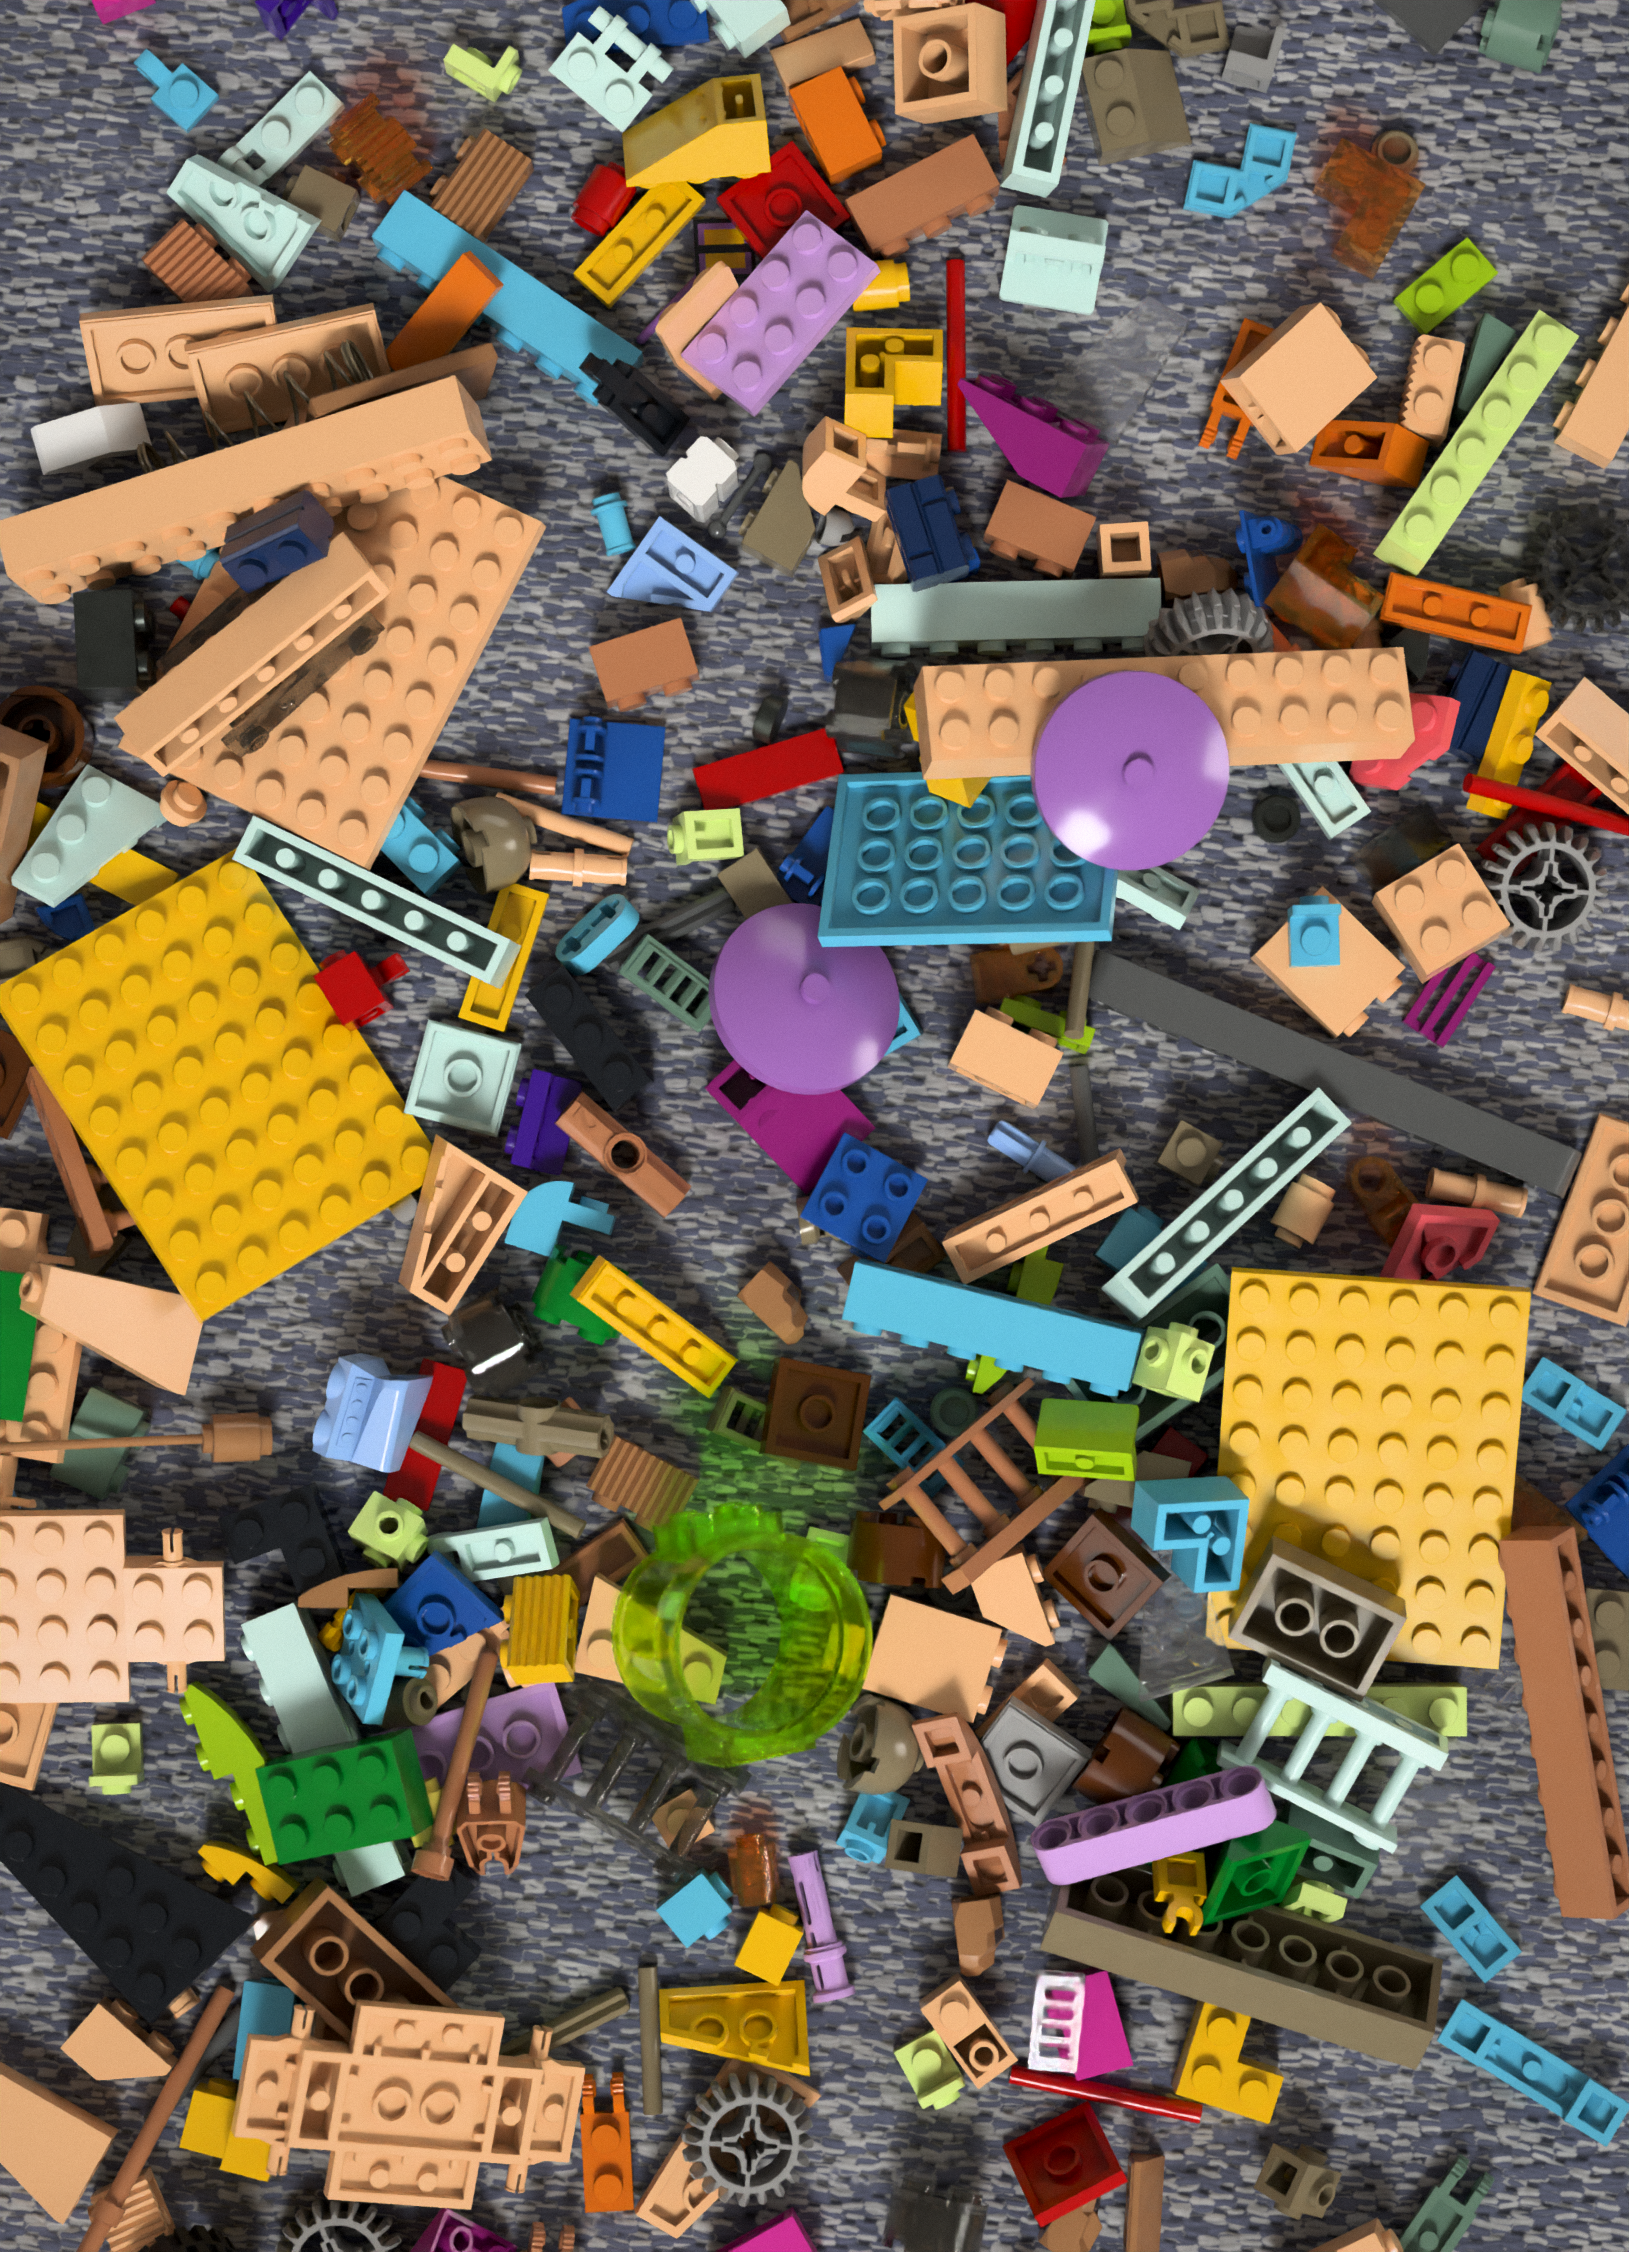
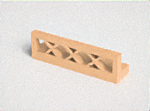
M1121 1148L948 1230L942 1244L962 1283L972 1282L1137 1203L1139 1197L1124 1169L1127 1160Z

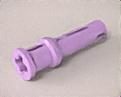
M818 1850L793 1854L787 1857L806 1933L808 1947L804 1948L805 1953H803L804 1962L810 1963L816 1989V1992L812 1994L814 2003L837 2000L856 1993L854 1985L849 1984L843 1960V1955L846 1953L845 1944H842V1940H837L825 1883L820 1868Z

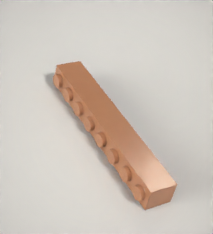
M1522 1526L1499 1540L1498 1561L1505 1576L1508 1594L1506 1609L1509 1617L1512 1618L1515 1636L1514 1657L1520 1666L1523 1684L1522 1704L1524 1710L1528 1713L1531 1731L1530 1752L1536 1761L1539 1779L1538 1799L1544 1809L1547 1827L1545 1841L1548 1851L1551 1852L1555 1875L1553 1889L1555 1896L1559 1899L1562 1917L1614 1920L1629 1909V1855L1574 1526Z

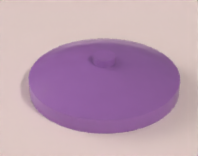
M1121 670L1101 674L1086 680L1069 691L1056 703L1044 720L1036 737L1031 759V785L1034 800L1044 823L1061 844L1079 857L1096 865L1117 870H1143L1157 867L1178 858L1194 847L1216 820L1224 803L1229 781V755L1226 740L1216 717L1198 695L1183 684L1166 676L1140 670Z
M790 903L770 907L756 913L743 922L724 942L715 958L710 974L708 997L716 1031L725 1048L742 1068L763 1083L779 1090L794 1094L819 1095L838 1091L852 1085L879 1063L889 1049L896 1033L900 1013V999L894 972L880 946L822 947L818 939L821 906L804 903Z

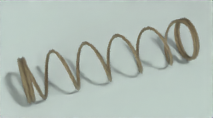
M346 339V342L342 341L341 353L355 384L372 379L373 375L357 346L348 339ZM324 350V358L333 390L337 389L332 365L349 385L354 384L332 355ZM284 370L283 374L294 411L295 426L299 425V413L293 387L308 404L310 399L290 373ZM244 390V397L253 423L255 439L259 438V431L253 407L276 432L281 431L265 415L250 393ZM204 411L214 451H219L214 429L230 447L235 446L220 429L210 413ZM165 430L164 435L174 465L178 464L175 450L185 461L190 460L177 445L170 433ZM142 442V444H138L136 449L137 457L144 474L153 472L147 455L157 470L166 468L156 450L149 443Z

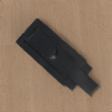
M589 352L579 369L590 380L598 384L592 395L598 399L597 402L649 450L663 458L690 420V417L636 367L618 358L612 365L603 358L602 360Z

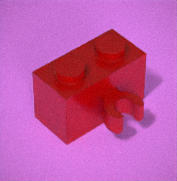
M342 949L320 962L319 966L322 971L313 977L342 1025L353 1031L360 1029L394 1008L382 987L410 972V969L398 952L371 969L366 960L356 951L346 954L345 950Z

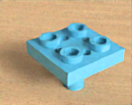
M356 1592L352 1609L347 1610L343 1619L344 1640L340 1654H337L333 1659L331 1676L333 1683L363 1724L382 1725L394 1675L418 1679L424 1678L427 1671L426 1669H420L419 1666L429 1667V1653L425 1647L402 1646L405 1634L374 1594Z

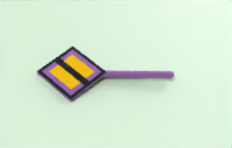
M729 219L693 220L695 275L637 336L636 340L639 344H644L655 332L662 312L670 304L678 303L692 288L695 278L704 269L712 268L718 261H723L730 267L735 279H746L756 268L755 252Z

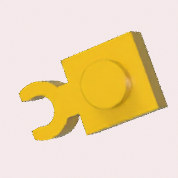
M1187 1851L1152 1861L1154 1901L1168 1902V1908L1162 1917L1164 1932L1171 1933L1176 1925V1917H1182L1189 1924V1934L1196 1936L1203 1923V1913L1199 1906H1202L1207 1898L1204 1853Z

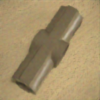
M475 1394L468 1398L467 1407L463 1412V1429L467 1433V1438L516 1445V1451L526 1455L546 1456L563 1452L603 1458L608 1455L611 1442L614 1439V1423L610 1419V1414L561 1407L559 1400L549 1397H526L519 1400H511Z

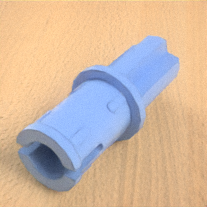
M1000 1120L989 1134L987 1141L991 1146L1024 1167L1022 1172L1025 1174L1031 1171L1046 1182H1050L1079 1168L1045 1147L1047 1143L1045 1140L1039 1143L1006 1120Z

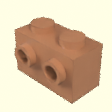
M1007 479L984 533L983 541L991 544L989 550L999 557L1015 561L1017 556L1034 562L1033 569L1046 577L1060 580L1061 575L1071 578L1097 517Z
M681 617L589 646L608 709L618 706L619 712L629 711L647 703L646 696L664 691L665 697L676 696L693 689L691 682L700 679Z

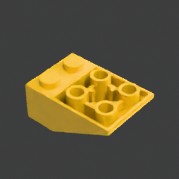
M760 73L712 78L623 132L626 186H639L651 189L659 187L663 183L687 181L699 184L707 182L711 178L735 176L746 179L755 177L759 173L771 172L767 122Z

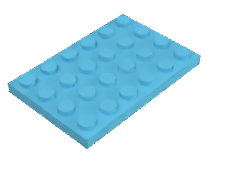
M922 772L839 774L818 939L822 947L1112 941L1118 870L1089 862L1071 852L1059 842L1046 826L1038 811L1032 791L1031 775L991 777L971 808L930 793L926 780L922 779Z

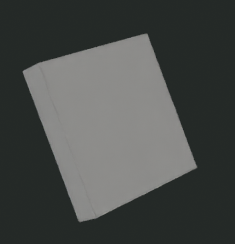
M1013 1695L979 1739V1743L986 1754L999 1785L1005 1806L1035 1827H1038L1089 1760L1093 1751Z

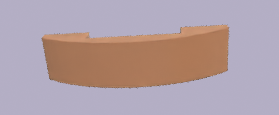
M959 1712L915 1720L911 1726L927 1768L936 1767L958 1828L963 1829L962 1838L965 1845L960 1856L975 1896L1021 1888L1023 1884L1021 1868L1008 1812L991 1765L973 1730Z

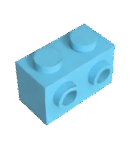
M408 795L381 851L430 898L463 865L455 856L461 848L441 828L433 834L420 821L427 814Z

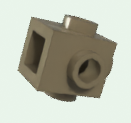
M1273 2143L1254 2189L1274 2200L1275 2204L1273 2207L1291 2218L1300 2220L1302 2214L1323 2218L1327 2207L1334 2200L1336 2186L1342 2173L1325 2164L1328 2156L1314 2147L1301 2143L1299 2149L1296 2150Z

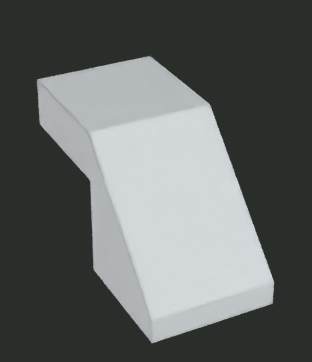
M140 402L97 406L36 425L30 429L43 475L85 470L102 458L137 455V446L142 444V442L149 443L152 446Z

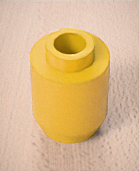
M894 259L874 261L881 272L852 304L853 313L899 307V302L910 301L906 262L894 263Z

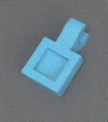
M145 49L134 61V65L138 67L137 71L158 88L156 93L150 98L152 103L187 133L195 127L220 99L215 91L183 63L172 73L148 49Z

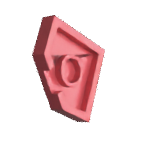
M1409 692L1415 741L1400 759L1352 761L1348 775L1351 783L1398 791L1412 779L1410 774L1428 759L1435 761L1449 750L1461 702L1451 697Z
M1413 1203L1379 1277L1420 1280V1277L1428 1272H1432L1433 1275L1425 1280L1438 1281L1439 1278L1458 1266L1467 1270L1482 1260L1500 1220L1490 1209Z

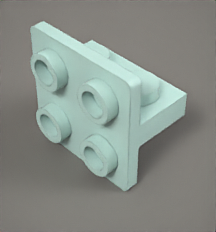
M1022 205L1015 206L999 298L1002 301L1091 315L1094 311L1099 277L1104 261L1108 221Z

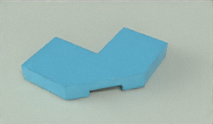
M1250 123L1240 169L1193 160L1183 209L1230 219L1283 185L1288 178L1297 133Z

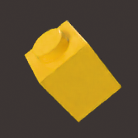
M773 1903L770 1910L760 1906L738 1950L734 1965L778 1986L804 1933V1927L796 1923L799 1916L778 1904Z

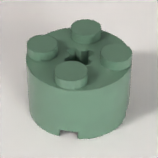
M1495 0L1494 7L1489 6L1480 35L1483 36L1478 52L1485 54V57L1541 74L1543 65H1546L1563 17L1561 16L1563 9L1561 7L1562 1L1567 2V0Z

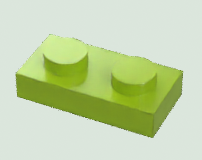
M1466 237L1393 300V303L1421 335H1428L1493 280L1498 272L1471 240Z
M1015 995L1012 1000L1004 997L999 1011L1014 1019L1011 1027L1025 1034H1028L1032 1028L1037 1029L1058 1040L1057 1045L1086 1054L1096 1030L1086 1026L1087 1019H1085L1084 1036L1080 1039H1071L1064 1035L1067 1011H1060L1059 1016L1040 1010L1042 1004L1032 998Z

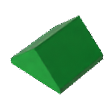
M1274 1819L1272 1824L1261 1831L1225 1841L1212 1869L1207 1887V1898L1201 1907L1203 1926L1283 1902L1312 1840L1309 1834L1304 1830Z

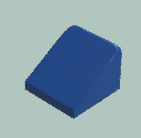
M855 624L821 628L820 632H818L824 681L827 680V683L835 681L855 634Z

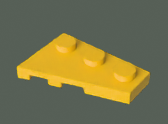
M805 1980L780 1981L778 1986L770 1982L659 1989L661 2042L810 2076Z

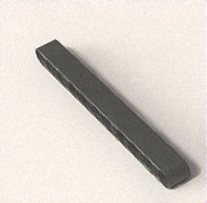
M1096 950L1093 956L1088 1001H1091L1092 998L1104 1003L1102 1007L1133 1020L1136 1017L1148 1022L1147 1026L1178 1039L1180 1036L1192 1041V1045L1218 1056L1224 1057V1055L1237 1059V1064L1266 1076L1268 1074L1275 1075L1281 1078L1280 1082L1306 1093L1312 1094L1319 1087L1337 1106L1354 1113L1360 1111L1370 1115V1120L1399 1132L1402 1130L1414 1134L1413 1138L1444 1151L1446 1148L1459 1153L1458 1157L1489 1170L1491 1167L1503 1171V1176L1532 1188L1538 1186L1548 1190L1546 1194L1564 1199L1582 1155L1579 1151L1120 957L1100 950Z

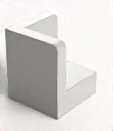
M1238 25L1234 31L1221 80L1267 93L1286 27L1277 25L1274 34Z

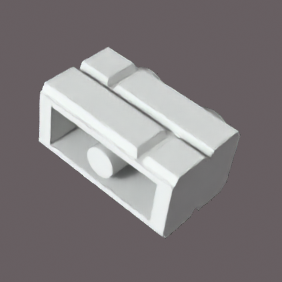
M700 436L686 451L687 458L681 457L666 473L670 497L697 522L705 523L719 508L718 501L724 502L738 487L737 469L740 466L736 461L739 457L738 454L724 440L717 437L712 442L707 436Z

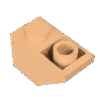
M1023 1543L1015 1545L971 1584L984 1618L1045 1647L1055 1644L1056 1633L1054 1628L1060 1627L1061 1622L1053 1600L1044 1601L1038 1583L1045 1581L1037 1555L1032 1554L1028 1556Z
M958 1972L919 2000L920 2010L978 2089L1018 2061V2058L990 2015Z
M107 1997L103 1998L60 2047L62 2051L96 2080L164 2076L168 2074L178 2061L172 2054L175 2050L174 2045L158 2031L153 2030L150 2034L147 2033L135 2022L138 2019V2014L119 1998H116L114 2002Z

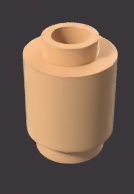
M1521 578L1498 588L1499 597L1533 605L1522 652L1553 640L1549 630L1553 627L1538 583L1527 585L1526 579Z
M1302 1173L1297 1183L1291 1182L1270 1221L1271 1224L1278 1228L1274 1236L1298 1249L1301 1248L1303 1242L1313 1245L1335 1205L1331 1200L1336 1191L1326 1184Z

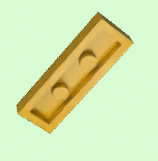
M686 181L663 183L659 187L649 189L573 273L574 278L610 309L706 204L705 198Z
M1512 669L1477 775L1518 785L1524 764L1528 761L1533 751V737L1540 717L1545 713L1549 703L1548 693L1551 682ZM1470 794L1466 808L1505 821L1509 809L1513 805Z
M516 883L499 890L487 929L521 945V949L501 989L471 976L458 1015L460 1019L504 1033L506 1032L550 898L549 894Z

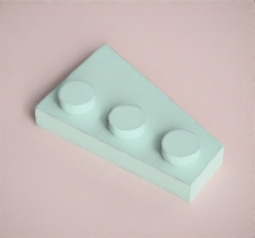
M199 154L185 161L166 192L197 223L199 222L216 239L219 245L234 257L268 292L281 284L322 221Z
M87 764L12 875V885L55 908L99 874V869L119 853H126L137 844L141 836L154 826L158 828L167 819L162 815L158 802Z

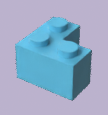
M1227 1476L1136 1481L1131 1528L1152 1550L1173 1549L1171 1570L1193 1593L1239 1590L1250 1499Z

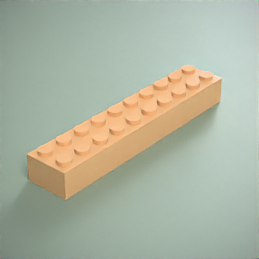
M454 375L0 520V549L7 577L39 603L57 604L68 600L71 597V593L87 588L101 590L111 587L118 578L131 574L137 576L153 574L161 569V565L175 560L193 561L200 559L206 555V550L225 545L224 538L228 526L303 490H309L333 517L343 511V507L355 503H377L386 499L389 496L388 493L403 488L413 490L425 488L434 482V478L450 473L455 475L472 473L480 468V464L493 459L479 406Z
M1404 647L922 666L913 686L923 780L1031 775V759L1036 737L1044 720L1056 703L1069 691L1086 680L1101 674L1121 670H1140L1166 676L1183 684L1198 695L1212 711L1222 729L1228 749L1229 766L1400 759L1415 741Z

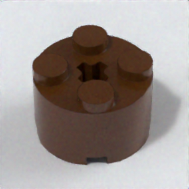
M36 685L17 689L0 704L1 725L31 737L40 736L42 728L50 733V739L43 741L49 745L39 789L59 788L79 777L92 757L94 734L87 715L76 703L56 689Z
M856 1510V1519H851L845 1578L890 1585L911 1586L913 1584L925 1585L924 1588H942L943 1582L941 1579L944 1575L946 1549L919 1516H903L902 1524L897 1523V1513Z
M1122 1706L1103 1730L1104 1735L1093 1749L1091 1757L1072 1781V1788L1098 1806L1157 1790L1164 1778L1160 1774V1765L1166 1768L1177 1754L1182 1743L1135 1712Z

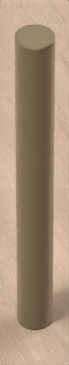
M419 1430L413 1435L409 1448L538 1518L548 1517L549 1524L577 1539L584 1531L587 1524L585 1520Z

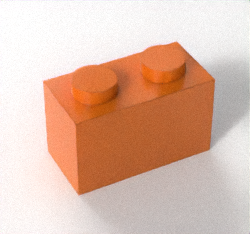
M841 65L789 90V104L830 187L882 163L881 148L886 146V140L879 124L875 119L867 121L860 106L866 103L858 81L854 76L847 79Z

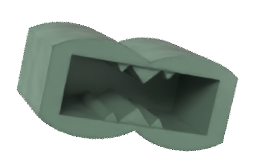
M93 1386L88 1391L68 1434V1440L148 1436L151 1424L145 1422L149 1410L100 1386ZM142 1446L65 1450L63 1463H53L49 1475L103 1500L109 1496L110 1491L115 1494L120 1492L130 1472V1468L124 1465L131 1448L140 1450Z

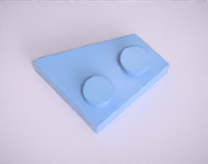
M659 516L607 593L614 597L712 612L739 572L665 518Z

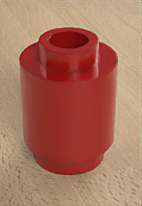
M611 161L607 166L596 164L573 202L575 210L570 217L576 224L598 237H604L608 229L613 230L637 191L635 186H626L625 168Z

